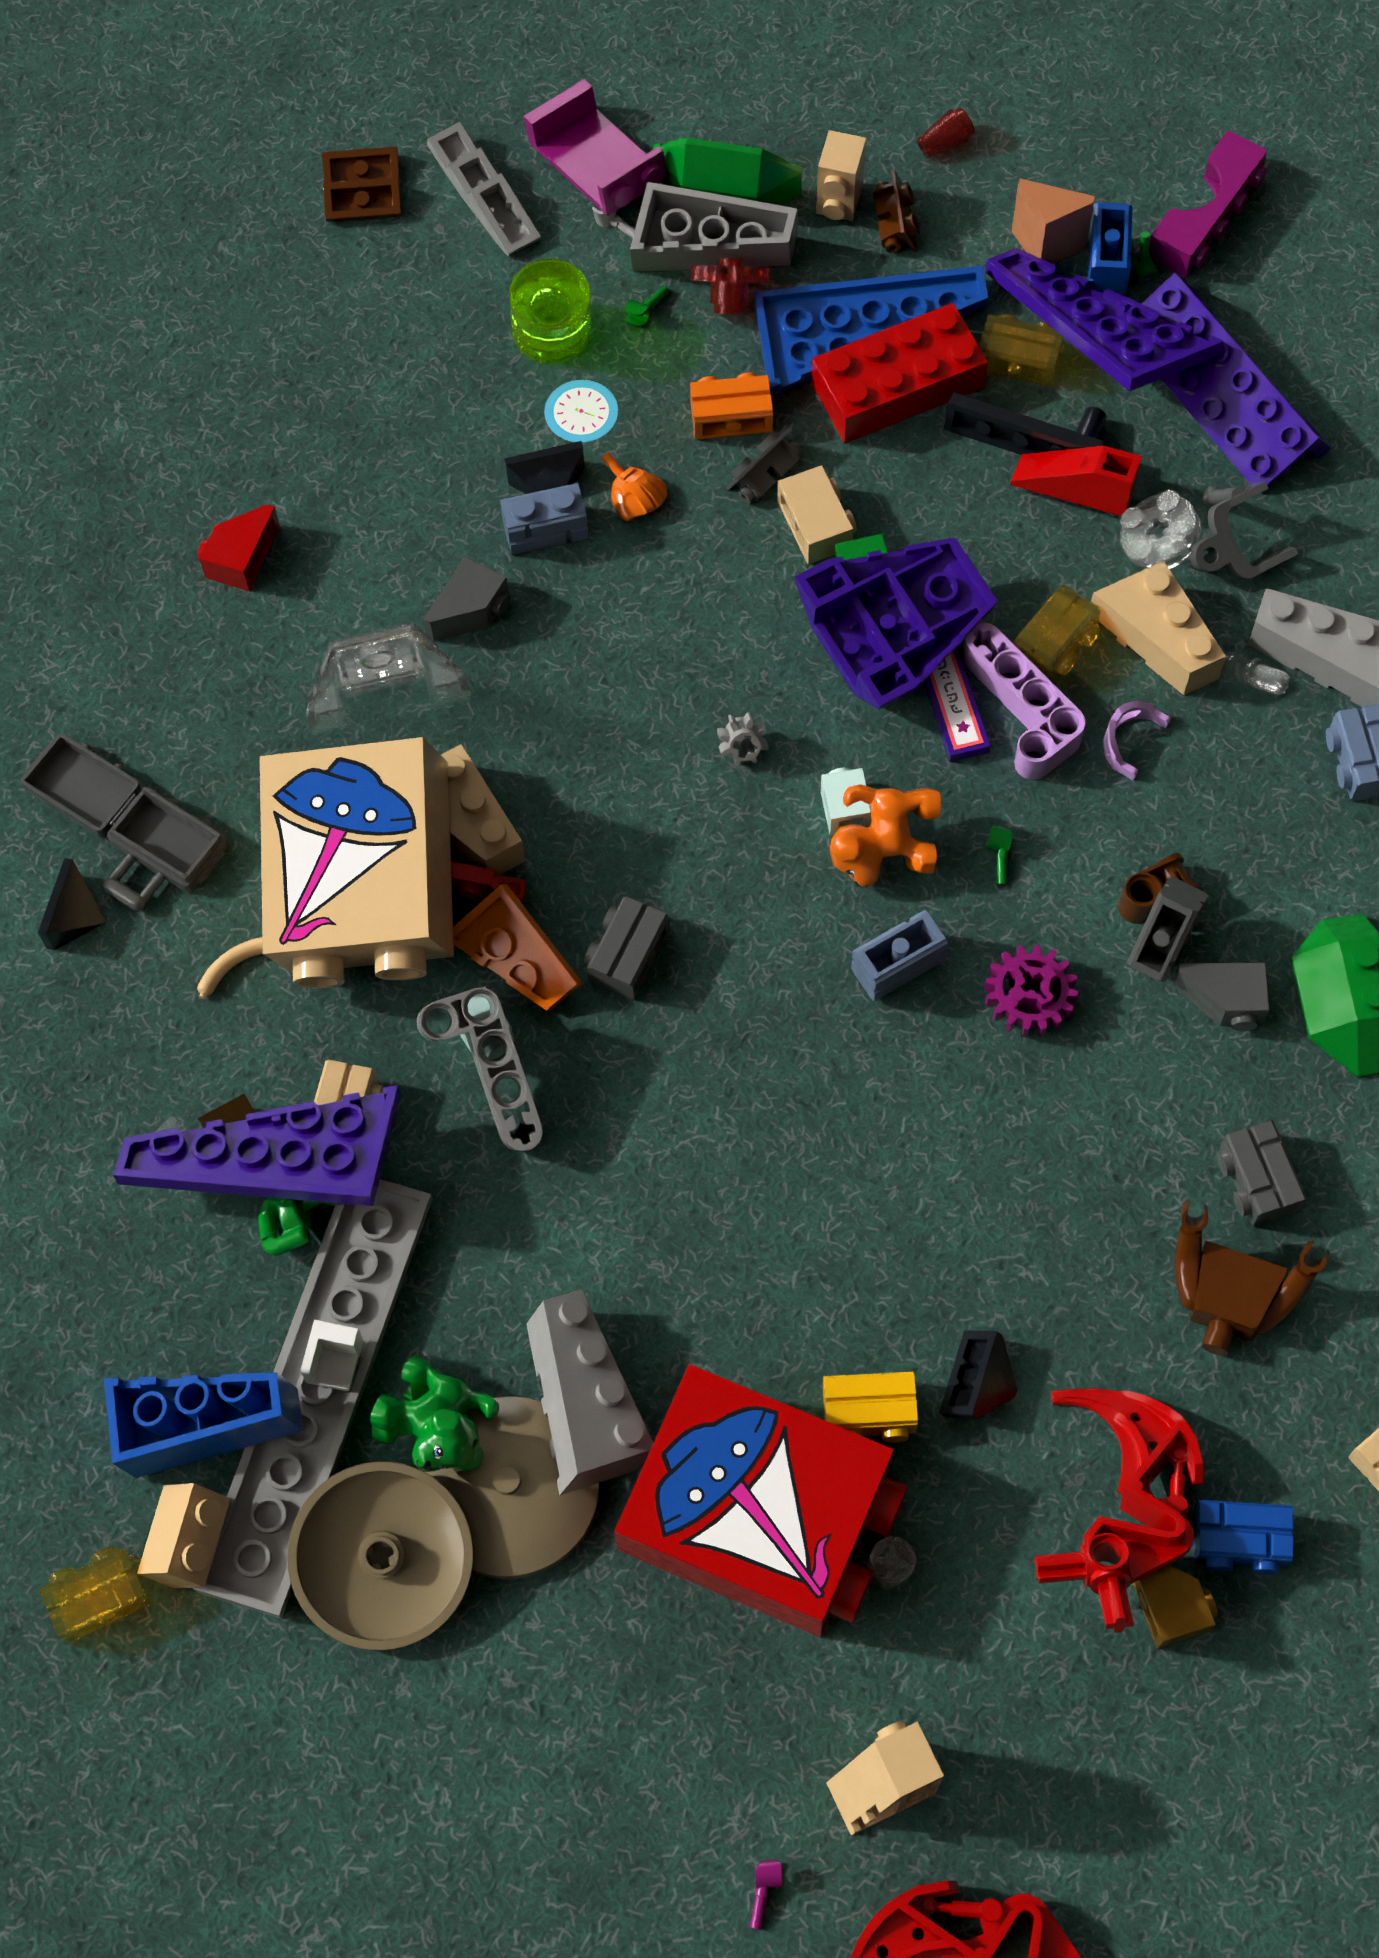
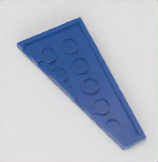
M983 266L754 291V305L765 374L769 378L770 395H776L810 381L813 357L951 303H954L961 317L988 307L989 296Z

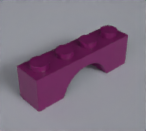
M1227 130L1209 155L1204 180L1213 190L1215 198L1197 209L1178 210L1170 208L1151 234L1149 253L1152 260L1185 278L1194 266L1201 268L1210 253L1211 247L1209 246L1212 241L1216 240L1219 242L1225 235L1230 224L1228 220L1233 213L1239 215L1243 210L1249 197L1247 193L1251 187L1258 189L1262 184L1268 168L1264 167L1268 150Z

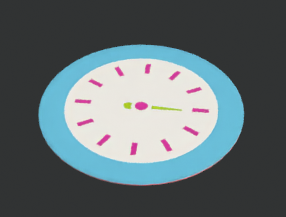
M574 380L559 386L551 393L545 404L544 414L549 428L557 436L571 442H590L604 436L611 430L617 420L618 405L614 395L605 386L590 380Z

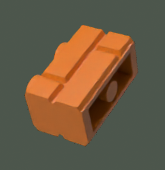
M747 372L740 374L737 378L719 380V378L714 376H706L699 379L698 382H690V403L695 440L773 432V408L768 375L758 376L755 373Z

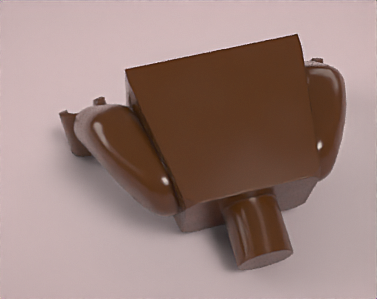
M1186 1201L1181 1207L1183 1225L1180 1227L1174 1259L1175 1279L1179 1298L1183 1307L1191 1311L1190 1320L1207 1326L1202 1347L1210 1353L1225 1356L1228 1355L1233 1336L1250 1341L1254 1333L1265 1335L1282 1323L1303 1299L1316 1278L1317 1272L1322 1271L1326 1267L1330 1251L1327 1250L1324 1258L1321 1260L1312 1259L1308 1252L1314 1241H1308L1301 1252L1300 1262L1285 1277L1288 1268L1207 1240L1202 1247V1229L1208 1224V1206L1206 1204L1203 1205V1213L1199 1217H1190L1188 1215L1189 1203Z

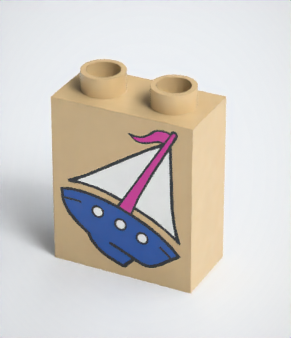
M423 737L260 756L263 955L293 973V984L295 986L312 989L332 988L344 984V968L375 965V976L377 978L385 980H412L426 976L427 959L454 957L448 762Z

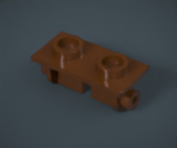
M892 170L893 182H880L876 185V189L873 192L878 218L883 219L891 216L878 222L881 245L888 253H896L900 251L901 246L909 244L913 252H918L915 236L920 235V229L914 213H911L910 205L915 204L914 194L908 182L903 183L896 171Z

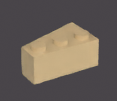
M1165 561L1093 593L1088 617L1097 624L1100 622L1117 636L1116 640L1124 647L1129 646L1144 658L1147 666L1181 694L1186 695L1219 679L1226 655Z
M462 744L441 754L448 762L450 849L469 865L493 869L497 875H501L525 862L521 838Z
M900 1720L877 1732L879 1737L875 1739L876 1742L871 1744L826 1782L851 1835L936 1794L944 1775L918 1721L906 1727L904 1720Z

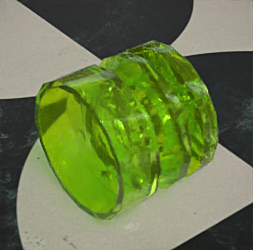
M555 258L540 259L525 265L513 277L509 289L511 330L514 343L519 351L529 359L543 364L564 363L577 357L587 346L591 335V295L587 279L582 271L571 263Z

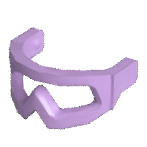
M1138 700L1124 703L1117 708L1109 721L1103 739L1104 754L1112 769L1131 780H1134L1138 769L1123 761L1115 739L1116 729L1121 724L1132 719L1151 720L1164 728L1168 726L1171 720L1168 715L1158 711L1151 703Z

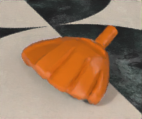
M609 452L601 458L617 476L612 483L611 502L622 520L632 521L634 518L655 511L664 503L668 495L667 485L660 478L648 471L635 467H629L624 471Z

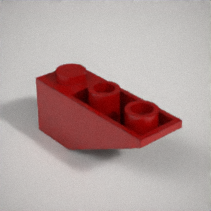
M1107 446L1022 454L1010 485L1125 517L1136 488L1142 456Z

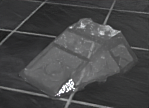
M414 623L330 641L306 708V716L312 736L352 727L346 699L423 681L426 684L432 709L469 701L471 696L467 676Z

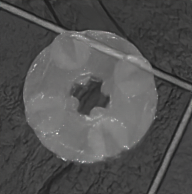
M1167 490L1161 494L1144 499L1135 507L1127 509L1120 519L1122 525L1120 532L1121 547L1131 562L1138 567L1140 565L1141 567L1149 568L1162 561H1165L1169 569L1179 565L1192 552L1189 547L1194 542L1195 536L1199 540L1201 534V521L1198 513L1188 500L1182 498L1174 490ZM1169 526L1163 530L1164 536L1157 539L1153 535L1158 528Z

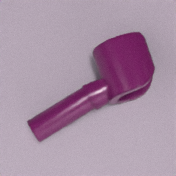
M779 1860L761 1861L756 1867V1897L750 1928L759 1930L762 1928L768 1898L767 1888L782 1887V1865Z

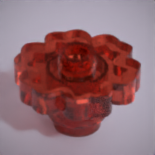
M719 258V266L691 265V281L710 282V303H713V313L744 314V305H748L749 283L769 284V268L742 267V259Z

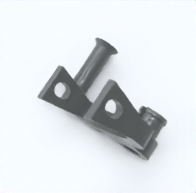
M1266 482L1252 483L1245 488L1231 487L1221 489L1217 486H1211L1203 493V503L1209 508L1207 518L1211 534L1188 547L1185 552V560L1191 561L1188 563L1189 567L1202 572H1212L1226 565L1235 577L1251 579L1298 555L1296 547L1282 548L1252 565L1242 556L1234 542L1228 522L1230 509L1269 489ZM1204 551H1208L1205 557H1203Z

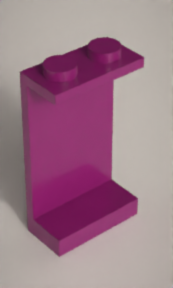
M585 79L523 116L529 143L606 216H609L644 194L647 182L660 184L667 179L663 149L658 146L647 154L597 110L593 87Z

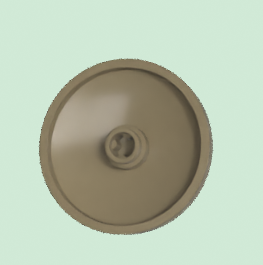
M523 1397L493 1398L499 1403V1412L495 1418L487 1419L482 1411L470 1410L465 1415L478 1427L479 1443L484 1453L481 1465L478 1468L467 1471H454L452 1468L426 1473L446 1486L457 1499L467 1517L474 1548L472 1573L494 1579H520L551 1569L566 1559L580 1545L590 1530L596 1515L600 1496V1483L559 1496L557 1485L559 1471L556 1459H552L549 1444L552 1435L548 1416H544L542 1403Z
M382 1461L369 1462L347 1468L333 1475L315 1489L298 1512L289 1537L287 1554L288 1572L294 1594L300 1606L313 1623L323 1632L353 1647L368 1650H389L420 1641L448 1620L460 1604L468 1588L473 1568L474 1548L471 1529L461 1505L440 1481L430 1474L406 1464Z

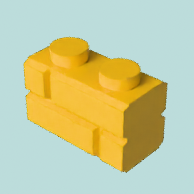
M914 1372L823 1376L825 1421L861 1436L881 1435L882 1441L888 1443L903 1442L909 1439L908 1434H916L918 1413Z

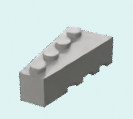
M647 182L630 247L633 272L790 266L798 235L797 208Z
M1266 588L1248 646L1293 670L1296 668L1314 677V681L1326 688L1331 686L1351 697L1350 701L1361 707L1379 704V620Z
M582 1289L543 1300L526 1325L536 1376L541 1379L544 1396L541 1399L544 1416H548L552 1435L549 1444L552 1459L557 1461L559 1471L557 1485L560 1496L637 1471L646 1461L653 1441Z

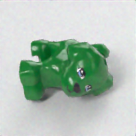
M412 1356L405 1363L401 1377L403 1380L411 1383L407 1391L403 1393L404 1399L408 1401L399 1400L386 1393L381 1394L370 1416L372 1438L386 1445L393 1444L399 1435L408 1434L416 1438L417 1441L412 1452L413 1463L424 1472L452 1468L454 1471H467L478 1468L481 1465L484 1454L479 1443L478 1427L465 1415L470 1410L482 1411L487 1419H493L499 1412V1403L486 1393L472 1391L463 1380L444 1375L424 1359Z

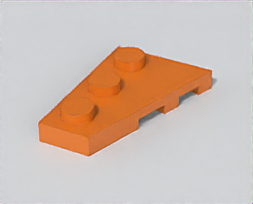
M507 884L497 887L453 927L454 946L470 955L471 959L482 967H487L506 980L508 985L546 1011L555 1008L583 984Z

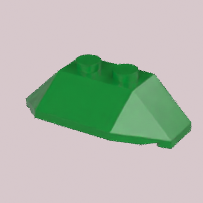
M682 138L665 144L658 143L653 145V149L659 146L664 151L667 179L661 182L663 185L781 206L801 196L803 167L796 163L790 164L784 158L764 149L694 138Z
M1364 914L1322 919L1291 958L1308 1038L1331 1058L1348 1068L1347 1071L1356 1078L1379 1075V933Z

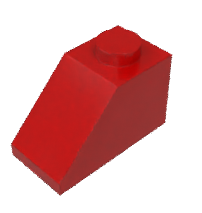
M266 504L214 526L209 539L202 541L198 551V560L201 563L205 578L250 592L280 528L275 506Z

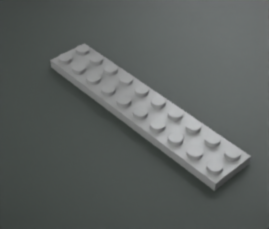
M380 1179L373 1206L341 1204L334 1207L273 1371L298 1388L303 1431L245 1447L227 1495L231 1499L205 1587L193 1588L195 1592L282 1619L293 1589L288 1572L287 1554L289 1537L294 1521L301 1507L313 1491L334 1475L433 1200L431 1194ZM314 1320L358 1328L362 1336L363 1345L349 1391L306 1383L301 1374V1366Z

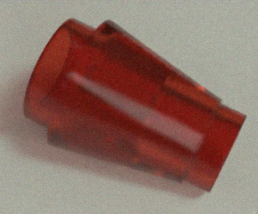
M961 107L954 111L949 109L916 141L926 158H930L933 155L968 143L969 137L975 134V129L969 116Z

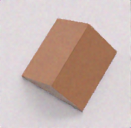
M1020 179L1017 188L1012 233L1027 253L1052 264L1086 249L1095 196Z

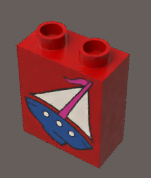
M689 1364L614 1531L617 1549L620 1552L820 1638L830 1614L853 1623L873 1574V1570L852 1562L865 1528L888 1538L908 1486L887 1477L894 1449Z

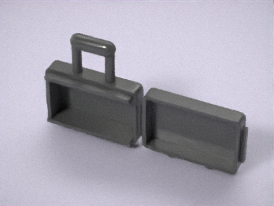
M64 734L57 735L46 746L21 778L25 791L100 838L107 835L110 844L126 854V857L109 878L104 881L103 890L135 911H140L145 907L146 903L165 880L186 893L193 892L198 885L201 886L226 855L225 851L228 848L226 837L223 833L212 827L209 819H199L179 806L176 798L171 797L167 799L147 787H144L141 791L138 781L125 773V768L122 764L112 765L93 753V748L90 744L84 743L80 745ZM135 861L156 873L141 894L119 882Z

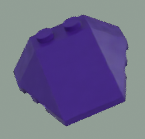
M956 538L905 546L904 550L881 554L880 550L867 552L865 557L843 560V557L831 558L795 576V583L814 634L853 694L878 710L914 692L998 603V600Z

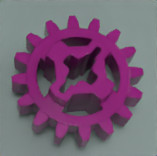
M1035 944L1032 953H1026L1023 946L1019 945L1017 946L1015 957H1012L1005 951L1001 954V965L992 963L990 966L989 975L991 977L986 978L984 990L990 993L986 995L985 1004L987 1007L997 1006L992 1017L994 1021L1001 1020L1002 1018L1008 1020L1006 1031L1010 1032L1017 1025L1022 1027V1037H1027L1030 1028H1036L1041 1037L1045 1036L1048 1024L1058 1030L1061 1028L1063 1021L1061 1016L1065 1018L1071 1017L1074 1008L1071 1004L1076 1003L1078 991L1072 989L1076 985L1077 976L1072 974L1065 975L1070 963L1066 960L1057 964L1054 961L1056 956L1055 950H1051L1044 956L1041 955L1040 945ZM1008 978L1011 989L1008 995L1005 996L1003 983ZM1057 985L1059 990V999L1055 1004L1053 1002L1054 996L1051 994V991H1053L1054 986Z

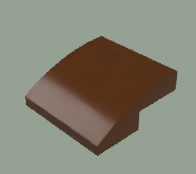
M397 146L322 152L326 222L402 216Z

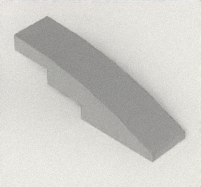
M460 122L428 138L427 146L453 186L508 257L541 239L540 234L503 174L496 173L482 148L477 149Z

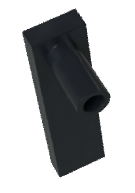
M953 392L948 402L944 430L1022 455L1102 446L1103 441L1098 438L1106 422L1107 415L1098 407L1086 408L1075 432Z

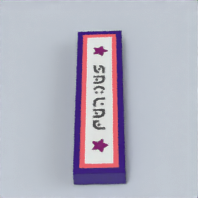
M956 647L923 681L950 762L986 754L990 751V744L959 651Z

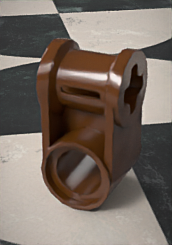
M1175 853L1167 856L1155 865L1130 876L1124 885L1118 901V910L1120 915L1130 923H1145L1160 890L1165 886L1170 877L1177 878L1203 891V887L1199 882L1193 881L1183 866V856L1180 853ZM1132 895H1141L1148 900V902H1138L1132 897Z

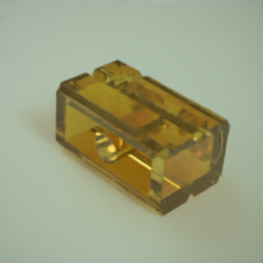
M988 314L979 347L988 361L987 373L1052 387L1064 337L1046 322L1035 325L1019 321L1010 314H1001L999 316Z
M1060 585L1016 637L1013 644L1052 682L1058 673L1065 676L1071 670L1077 660L1075 653L1082 645L1088 648L1095 641L1101 630V627L1098 626L1101 611L1098 606L1085 598H1080L1078 593L1066 585Z
M116 1546L101 1549L90 1557L92 1563L76 1571L74 1567L60 1569L48 1577L49 1584L39 1588L59 1639L68 1645L152 1604L141 1575L137 1574L138 1568L134 1558L125 1547L117 1550Z

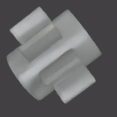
M747 712L744 717L736 718L730 714L728 716L729 723L726 728L717 729L719 739L724 741L719 745L721 755L727 756L731 753L735 766H739L741 761L751 760L753 763H757L756 756L760 750H768L769 748L767 740L761 737L767 732L764 722L754 725L750 712Z

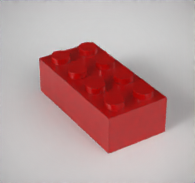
M951 303L813 357L811 385L845 444L949 402L953 392L966 396L984 389L988 361L954 303Z

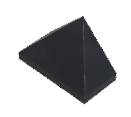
M582 441L504 458L509 486L525 494L574 484L585 469Z
M64 858L38 930V934L46 949L51 950L62 947L106 922L103 913L73 859Z
M964 1330L939 1414L945 1417L978 1419L1015 1397L1017 1388L1003 1335L997 1331Z

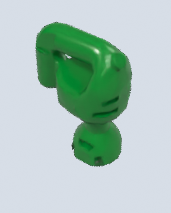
M267 1197L260 1207L258 1216L260 1241L264 1251L270 1255L279 1256L307 1244L310 1241L307 1229L312 1226L311 1209L320 1204L336 1206L342 1203ZM276 1220H280L283 1233L279 1237Z

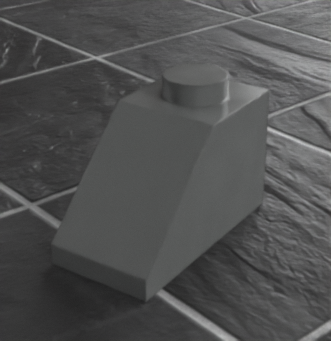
M464 557L423 619L427 638L432 641H438L488 628L496 616L501 617L504 615L510 604L511 596L508 592L506 576Z
M1265 962L1179 963L1173 979L1174 987L1219 1026H1232V1029L1236 1031H1250L1258 1026H1263L1269 1012Z

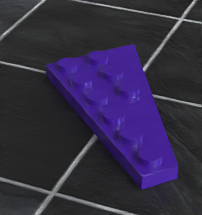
M1016 248L986 260L985 273L1129 392L1222 354L1223 340L1211 336L1208 341L1193 334L1194 327L1183 322L1176 326L1159 319V311L1110 289H1106L1103 293L1088 287L1089 280L1076 275L1072 279L1055 272L1056 265Z
M398 1085L383 1087V1093L360 1097L359 1092L343 1095V1101L318 1105L311 1101L246 1114L245 1120L225 1124L223 1119L206 1122V1127L184 1132L173 1128L124 1138L113 1176L118 1185L373 1206L401 1093Z

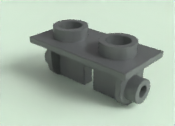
M790 427L787 428L779 437L774 431L756 447L761 454L753 462L746 457L730 472L735 479L725 489L729 490L736 485L740 489L738 495L745 503L757 502L776 483L767 472L769 468L778 478H781L794 464L800 461L799 455L802 453V448L795 441L789 443L785 439V436L792 429Z

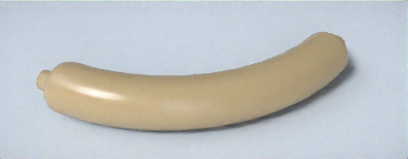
M259 937L240 943L215 960L198 984L199 998L205 999L206 996H211L221 979L237 964L253 956L263 954V938Z

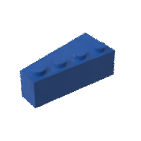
M277 1372L221 1374L220 1377L202 1378L199 1375H184L180 1379L139 1377V1380H121L120 1378H104L112 1464L135 1478L303 1431L298 1388Z

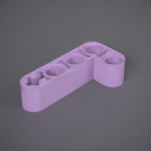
M986 622L979 623L965 638L962 655L963 662L1028 728L1020 736L1014 760L1015 769L1019 775L1026 779H1040L1079 749L1086 723L1085 717L997 627ZM1012 673L1017 677L1009 679L1005 678L1001 674ZM1038 700L1045 705L1034 706L1029 701ZM1067 728L1071 730L1073 733L1062 734L1059 731H1057V729ZM1034 751L1043 757L1035 759L1029 757L1026 753Z

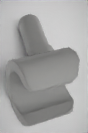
M592 207L595 221L599 226L606 228L614 226L633 239L635 228L623 221L616 211L606 216L602 211Z

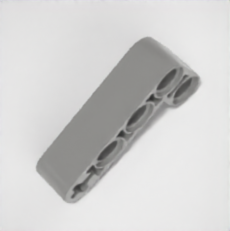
M480 987L432 1002L423 1007L417 1017V1029L427 1040L434 1042L443 1041L465 1033L503 1144L509 1149L516 1151H527L536 1147L542 1137V1124L497 995L490 989ZM473 996H482L490 1004L489 1015L484 1020L474 1019L468 1012V1003ZM438 1009L447 1014L449 1026L444 1033H433L427 1027L426 1018L431 1010ZM488 1037L498 1038L504 1046L503 1056L495 1062L485 1058L482 1053V1044ZM503 1078L512 1079L518 1088L516 1098L510 1103L502 1102L496 1095L497 1083ZM524 1104L526 1111L517 1112V1115L522 1125H530L531 1132L525 1135V1143H522L520 1138L511 1137L510 1131L516 1129V1123L513 1115H508L504 1118L502 1110L516 1109Z

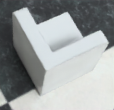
M314 1320L301 1366V1374L306 1383L342 1391H349L351 1389L363 1345V1339L358 1328Z

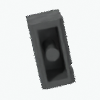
M1170 877L1154 902L1127 964L1160 982H1166L1180 959L1209 895L1177 878Z
M626 896L622 898L618 908L611 906L607 911L602 924V930H605V933L600 943H591L583 964L587 966L588 981L590 983L611 990L630 1000H635L670 931V919L667 913L651 906L647 907L643 903Z
M1270 1120L1254 1125L1249 1129L1245 1128L1224 1136L1219 1147L1220 1151L1217 1152L1218 1165L1225 1177H1232L1237 1191L1233 1192L1236 1208L1242 1217L1248 1215L1252 1227L1298 1213L1303 1209L1307 1202V1197L1274 1121Z

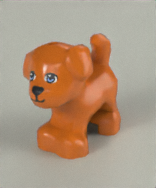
M861 784L847 788L843 795V804L847 807L859 801L869 804L872 821L870 827L849 824L840 827L836 831L830 842V855L834 867L847 874L858 887L863 888L873 886L877 882L883 858L903 855L906 867L917 873L932 874L934 872L937 861L936 846L933 843L912 837L908 813L913 811L914 815L926 820L938 819L941 813V795L939 791L920 788L902 792L899 789L893 788L874 789Z

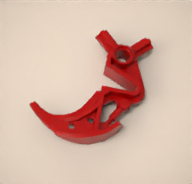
M1099 1388L1051 1391L1052 1405H1072L1087 1408L1096 1412L1111 1426L1119 1440L1122 1452L1121 1476L1118 1493L1122 1495L1120 1509L1146 1526L1099 1516L1084 1534L1079 1552L1034 1557L1036 1580L1039 1584L1083 1580L1085 1587H1090L1094 1593L1099 1594L1106 1629H1113L1114 1633H1120L1124 1631V1627H1133L1134 1625L1126 1589L1141 1578L1182 1558L1190 1551L1194 1543V1530L1186 1519L1189 1507L1184 1498L1185 1476L1183 1475V1467L1185 1466L1190 1487H1198L1203 1484V1460L1198 1440L1188 1423L1179 1413L1171 1407L1143 1394ZM1138 1417L1140 1421L1135 1422L1131 1418ZM1155 1446V1449L1152 1451L1148 1447ZM1170 1462L1174 1466V1471L1170 1476L1169 1497L1157 1499L1150 1490V1484L1167 1463ZM1100 1562H1110L1114 1565H1103Z
M949 1880L915 1886L888 1902L865 1927L850 1957L880 1958L876 1950L878 1947L884 1946L888 1950V1955L885 1958H991L1016 1917L1022 1914L1028 1916L1031 1920L1026 1958H1081L1048 1907L1039 1898L1031 1894H1016L1007 1898L1003 1903L993 1898L985 1899L983 1902L952 1900V1903L936 1902L934 1898L959 1893L957 1881ZM935 1912H946L956 1917L980 1919L983 1934L973 1939L958 1940L931 1921L929 1917ZM919 1928L923 1931L924 1936L921 1940L913 1938L912 1932L914 1929Z

